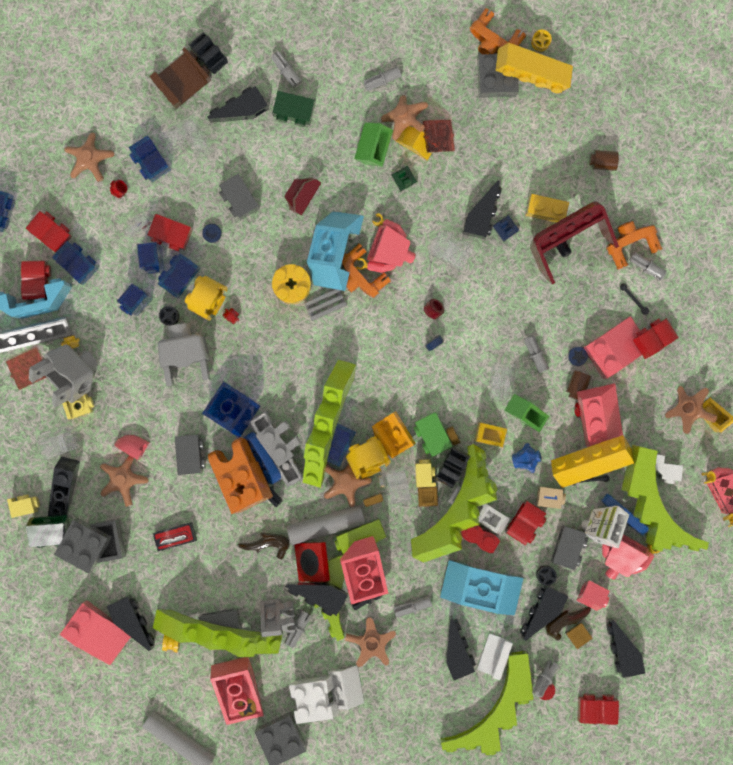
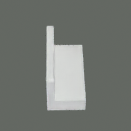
M489 634L477 669L492 675L494 679L501 680L513 643L510 640Z
M357 666L328 671V674L332 675L334 688L331 691L333 701H337L338 709L349 710L364 703Z

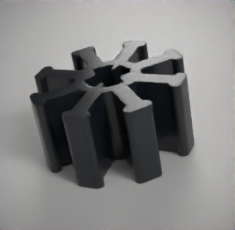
M204 32L188 44L199 60L214 75L228 63L226 56L222 54L219 47Z
M453 446L435 479L453 489L456 481L459 480L462 471L465 469L470 455Z

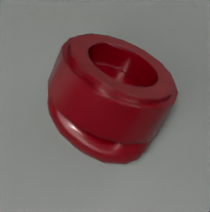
M433 298L423 308L425 314L431 319L439 318L445 311L443 304Z

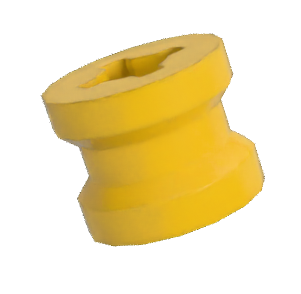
M543 29L536 31L531 40L533 49L538 52L547 50L552 40L551 34Z
M164 635L162 651L173 650V652L178 653L180 643Z

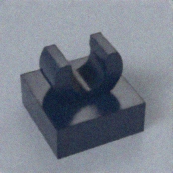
M509 215L493 225L494 230L503 242L519 231Z

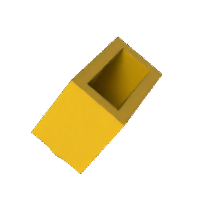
M531 194L525 216L558 222L567 216L569 202Z

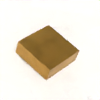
M437 486L418 487L419 507L438 506Z
M379 493L363 499L365 507H369L383 502V497Z
M581 622L566 632V635L577 650L593 639Z

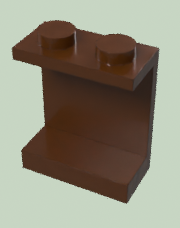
M185 47L182 49L184 54L161 73L157 74L154 72L149 76L175 109L211 81L209 70L204 64L200 66L197 62L198 57L192 50L188 52Z

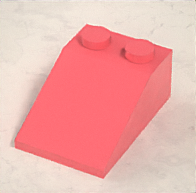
M631 316L582 347L586 350L588 357L603 379H608L642 355L633 342V339L637 337L635 333L640 330Z
M87 600L81 604L60 633L63 638L74 646L108 665L112 664L131 638L114 624L111 617Z
M249 657L211 665L210 680L226 725L264 716ZM249 698L255 702L256 712L242 717L238 712L247 709ZM239 701L245 702L243 706H238Z

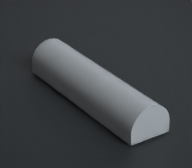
M64 316L1 331L0 353L72 336L69 318Z
M267 411L250 420L257 434L271 424L276 428ZM293 457L279 467L276 465L287 488L303 479V474Z
M361 505L287 525L286 528L291 545L366 523Z
M155 710L142 726L193 765H210L216 756Z

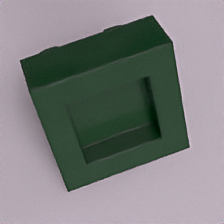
M408 166L391 175L400 192L417 183Z

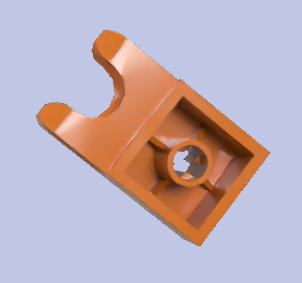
M242 437L232 442L233 457L230 461L219 450H214L208 454L209 463L231 514L241 513L273 497L259 463L256 462L247 440Z

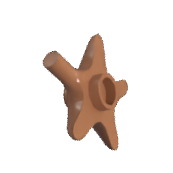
M400 96L396 108L381 117L382 122H394L393 140H397L408 126H413L419 132L424 130L425 126L416 120V117L428 107V103L419 102L407 105L406 96Z
M94 132L88 135L86 142L81 147L67 146L64 148L66 153L76 157V163L70 173L71 178H76L81 172L89 169L97 182L104 180L98 164L104 159L113 157L115 153L112 150L96 149L94 145L96 135Z
M679 386L677 389L679 396L678 405L665 414L666 418L680 416L685 434L690 433L693 423L698 418H703L713 423L717 420L716 415L703 409V402L709 393L708 388H703L697 394L689 397L684 388Z
M129 455L119 467H112L107 464L100 465L101 470L110 477L108 484L100 493L101 496L105 497L114 491H119L123 496L126 507L133 505L130 488L133 485L146 484L149 481L147 477L131 472V465L134 460L132 456Z
M347 463V466L342 471L335 470L326 464L325 472L331 475L334 483L324 493V498L329 499L336 495L344 494L347 497L349 506L354 507L356 490L361 486L370 484L372 479H362L360 477L356 479L349 463Z
M369 617L366 619V632L364 635L357 636L346 633L345 641L356 643L361 647V654L356 662L357 667L363 666L373 656L378 657L385 666L388 665L389 659L385 652V646L395 637L396 632L390 631L386 634H379L373 619Z

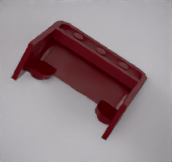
M591 202L538 232L531 241L530 249L540 272L552 285L555 284V280L544 253L585 229L598 223L603 237L615 248L619 247L607 212L599 202Z

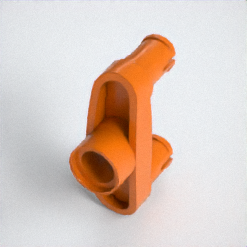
M487 8L483 10L480 17L470 26L471 33L481 42L478 51L482 55L498 53V49L507 43L520 46L526 38L524 32L519 36L521 30L516 29L511 39L506 41L486 28L494 17L492 11L488 14L489 9Z
M633 221L617 227L620 233V237L617 238L618 248H615L611 243L606 246L608 254L612 256L617 270L622 269L623 266H628L622 249L635 241L646 238L651 253L658 252L657 250L663 249L656 235L658 232L655 225L636 229Z
M358 243L347 254L344 253L342 265L347 272H350L346 287L351 293L359 287L371 298H374L391 280L383 272L372 283L367 282L354 266V262L367 253L362 248V245Z

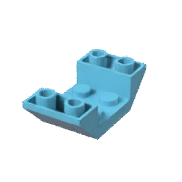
M333 211L316 225L307 259V265L315 286L345 291L350 272L340 268L349 234H360L364 216Z
M61 278L50 280V284L44 285L47 300L45 298L36 299L33 304H27L26 302L17 304L16 297L9 295V293L4 294V292H0V310L18 319L58 311L72 289V285L65 280L61 281Z
M449 560L440 598L492 613L515 615L524 578L506 573L500 574Z

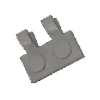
M284 421L276 428L271 424L256 435L278 467L292 458L294 454L291 450L302 443L298 436L288 444L282 439L280 435L291 427L287 421Z
M280 599L260 601L262 637L282 635L281 630L289 633L296 632L293 601L280 603ZM281 614L287 616V618L281 619Z

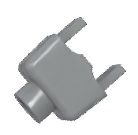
M190 323L168 326L169 339L160 340L157 344L159 365L164 370L166 386H175L172 367H188L190 364L199 362L202 379L211 380L208 367L210 356L205 337L201 334H192Z
M65 344L44 354V360L29 368V380L33 383L45 376L58 389L53 392L51 403L56 408L66 401L70 403L75 402L91 390L93 372L97 370V363L90 352L83 351L77 354L69 345Z

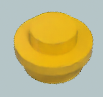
M72 335L64 337V341L60 342L61 346L67 344L73 349L79 347L80 339Z

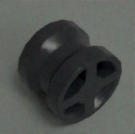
M165 306L160 310L159 319L163 324L171 326L179 321V312L174 307Z
M544 565L538 568L536 578L542 585L550 586L555 583L557 574L553 568Z

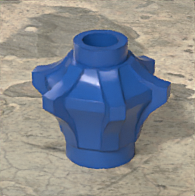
M525 443L521 450L512 454V461L515 469H526L534 473L538 462L542 461L539 450L536 451L529 443Z

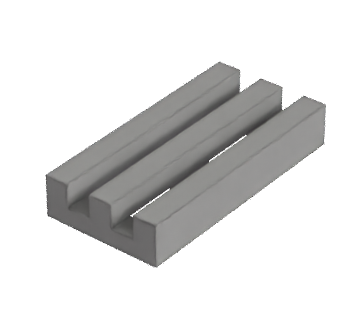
M336 289L304 303L312 321L347 306L341 291ZM334 294H338V297L333 298L316 307L310 308V305L317 303L325 298H328ZM339 300L341 301V304L319 314L313 315L312 313Z

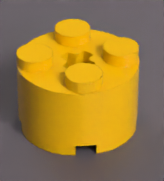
M288 264L275 272L272 279V288L275 295L282 302L292 305L298 304L308 297L311 291V280L308 273L302 267ZM290 280H293L294 283H297V285H294V289H290V287L287 286V284L290 283Z
M198 276L194 283L195 288L192 293L186 296L185 303L188 304V310L210 321L212 319L210 316L212 314L216 316L226 298L223 296L224 291L227 292L228 288L208 276Z
M376 436L368 439L362 445L355 444L349 448L350 453L346 456L356 479H359V476L362 479L380 472L382 465L385 464L387 467L391 463L381 441Z

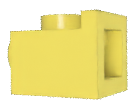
M85 394L73 403L69 401L64 402L63 407L67 419L72 420L92 413L94 402L91 396L88 397ZM78 402L81 404V409L79 410L75 407Z
M431 459L419 460V463H415L416 487H436V482H432V478H435V467H431Z
M28 494L17 497L18 501H16L15 497L7 499L11 518L38 512L40 507L37 496L29 498Z

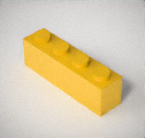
M507 43L498 49L496 71L503 73L504 76L516 77L522 82L533 83L536 87L550 89L553 93H562V91L571 87L572 65L511 43Z
M624 435L551 460L553 476L562 488L634 464L632 448Z

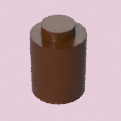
M594 150V154H590L589 165H592L593 169L616 171L618 168L619 153L617 151Z
M574 370L566 390L569 393L568 397L578 400L577 392L588 389L592 376Z

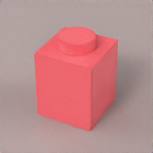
M589 580L583 584L576 601L598 611L607 606L609 602V597L607 596L610 591Z

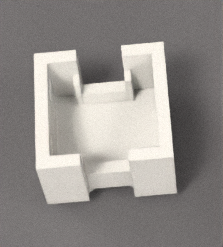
M332 675L295 680L289 685L291 698H295L297 709L294 711L296 724L330 720L339 714L337 701L329 703L328 693L334 688Z

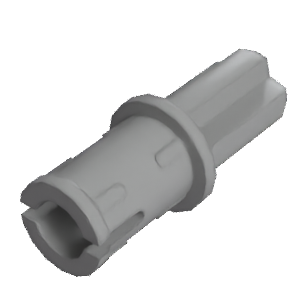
M278 51L272 55L271 59L281 71L280 74L284 75L292 88L296 87L297 83L302 82V79L293 70V65L287 62L281 52Z
M398 66L383 73L380 71L378 75L364 80V86L367 91H370L382 85L387 86L386 83L401 78L402 75Z
M636 252L631 255L629 260L642 268L643 273L652 275L658 281H661L666 275L667 271L653 263L652 259L649 261Z
M534 335L526 337L524 342L531 355L529 358H532L538 373L548 370L549 367L542 354L543 350H540Z
M429 595L413 601L410 599V602L395 606L393 610L396 617H401L413 612L416 614V611L432 607Z
M301 610L294 623L296 632L289 633L284 641L287 646L295 647L301 634L305 633L304 629L313 616L312 614Z
M551 660L547 661L542 674L538 675V681L532 691L538 698H542L548 685L552 684V678L559 667L555 662L551 665Z

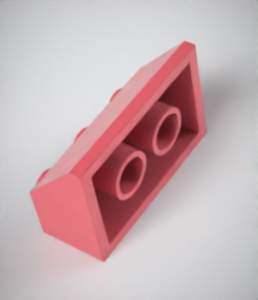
M615 383L577 392L584 440L587 447L623 435Z
M371 536L354 541L340 558L351 604L389 594L379 550L374 537Z

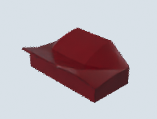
M310 177L294 179L284 196L289 205V210L302 216L320 187L321 182Z

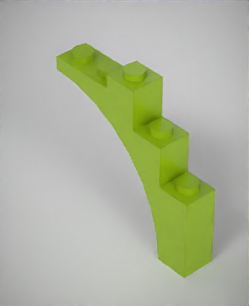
M338 359L324 385L323 398L315 413L313 430L305 444V466L302 483L319 488L323 484L331 443L344 402L354 381L356 364Z
M475 444L467 446L470 458L467 462L465 478L450 509L432 528L411 539L412 557L423 563L461 550L462 536L460 531L479 525L480 512L477 507L497 500V485L494 481L487 478L489 473L485 462L486 453Z
M632 445L634 464L626 467L621 490L628 492L627 496L637 498L633 516L639 518L640 523L649 525L645 543L652 545L651 549L663 552V549L671 550L672 546L682 548L683 545H687L688 549L697 552L700 549L707 550L709 542L695 538L685 532L672 520L665 510L656 483L658 451Z
M379 518L336 535L337 540L334 541L338 552L342 551L343 554L328 559L330 581L323 583H332L342 589L345 578L340 558L354 541L371 536L374 537L375 542L386 538ZM321 611L324 620L328 619L331 625L328 627L331 637H335L337 641L344 639L345 635L340 622V613L338 612L337 616L334 614L329 616Z
M157 609L153 629L179 643L195 642L209 650H226L238 657H254L255 654H278L282 635L262 637L261 632L220 626L194 619L169 609Z
M527 651L509 653L505 684L493 708L480 722L470 729L454 736L440 738L442 750L456 752L459 748L474 750L477 748L476 746H480L481 753H485V755H495L501 751L498 728L509 730L513 726H517L515 702H518V704H528L530 700H534Z

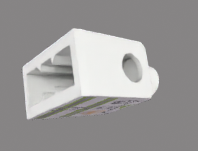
M619 506L594 509L590 519L582 522V529L593 541L619 548L629 514Z

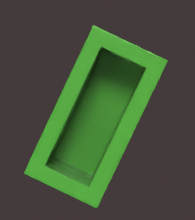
M365 122L354 159L366 165L383 167L393 130L381 123Z
M516 394L513 395L504 410L538 432L542 430L549 418V415Z
M436 412L414 422L416 426L413 429L417 437H422L424 441L422 447L426 455L430 453L433 457L453 447Z

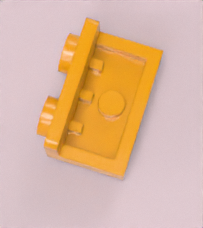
M396 411L372 426L374 435L381 441L387 455L392 459L416 444Z

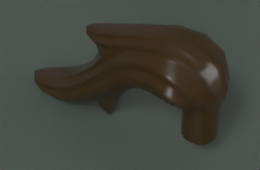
M260 533L263 538L253 543L237 544L239 548L255 550L257 554L264 548L277 547L279 551L276 557L283 560L290 547L289 541L285 536L271 533Z
M587 606L572 613H569L568 610L564 611L545 626L547 635L559 641L562 637L559 633L560 630L569 624H577L578 621L588 616L591 608Z

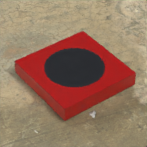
M302 542L294 544L299 582L330 581L326 543Z

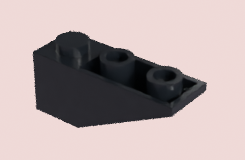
M256 86L253 88L248 87L242 91V95L239 97H232L225 102L226 105L223 107H216L211 110L207 118L210 123L250 120L269 110V107Z
M497 181L468 213L463 231L464 235L484 240L487 235H491L493 225L490 224L491 217L496 215L497 206L494 204L496 198H500L502 188L499 187L500 181Z
M61 456L55 465L48 516L68 515L78 477L80 461Z
M287 582L285 586L290 594L296 597L298 595L304 597V601L311 606H315V604L322 608L321 611L329 616H332V614L337 616L348 597V592L332 583Z
M550 586L540 588L536 596L538 601L535 606H531L528 613L530 619L521 628L522 639L528 640L559 616L569 596Z
M130 594L106 606L117 627L148 651L154 648V637L151 632L148 633L146 630L147 622L143 615L140 616L137 610L139 604L135 597L132 598Z
M451 615L448 622L445 660L455 681L474 673L473 666L476 665L472 654L468 656L466 648L469 646L465 636L460 637L458 631L461 630L458 619L453 620Z
M608 618L609 623L606 624L608 635H612L613 642L610 643L612 654L616 655L617 661L614 662L616 673H619L622 678L646 674L642 654L612 618Z

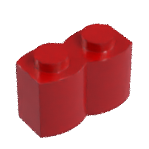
M39 211L25 229L58 254L72 236L69 234L71 230L62 223L57 225L54 222L56 218L49 212L43 213Z
M155 214L147 236L151 237V242L159 245L162 242L169 244L168 248L179 252L180 249H186L193 229L185 224Z
M21 262L22 300H36L40 298L47 300L44 285L48 284V277H51V266L48 265V262Z
M658 318L649 324L651 327L648 330L643 328L635 333L637 337L633 339V342L644 359L653 356L679 338L667 318L662 321Z
M525 500L506 528L505 533L525 546L527 543L531 544L536 537L534 532L538 526L541 528L546 522V513Z
M479 525L460 531L461 536L466 541L476 543L480 549L488 553H494L500 543V540L492 532L482 530Z
M586 693L583 694V697H578L577 720L579 723L618 724L619 700L614 698V695L603 694L602 697H595L594 694Z

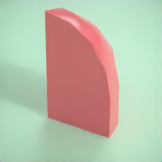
M125 435L119 438L114 446L139 460L150 442L135 435Z

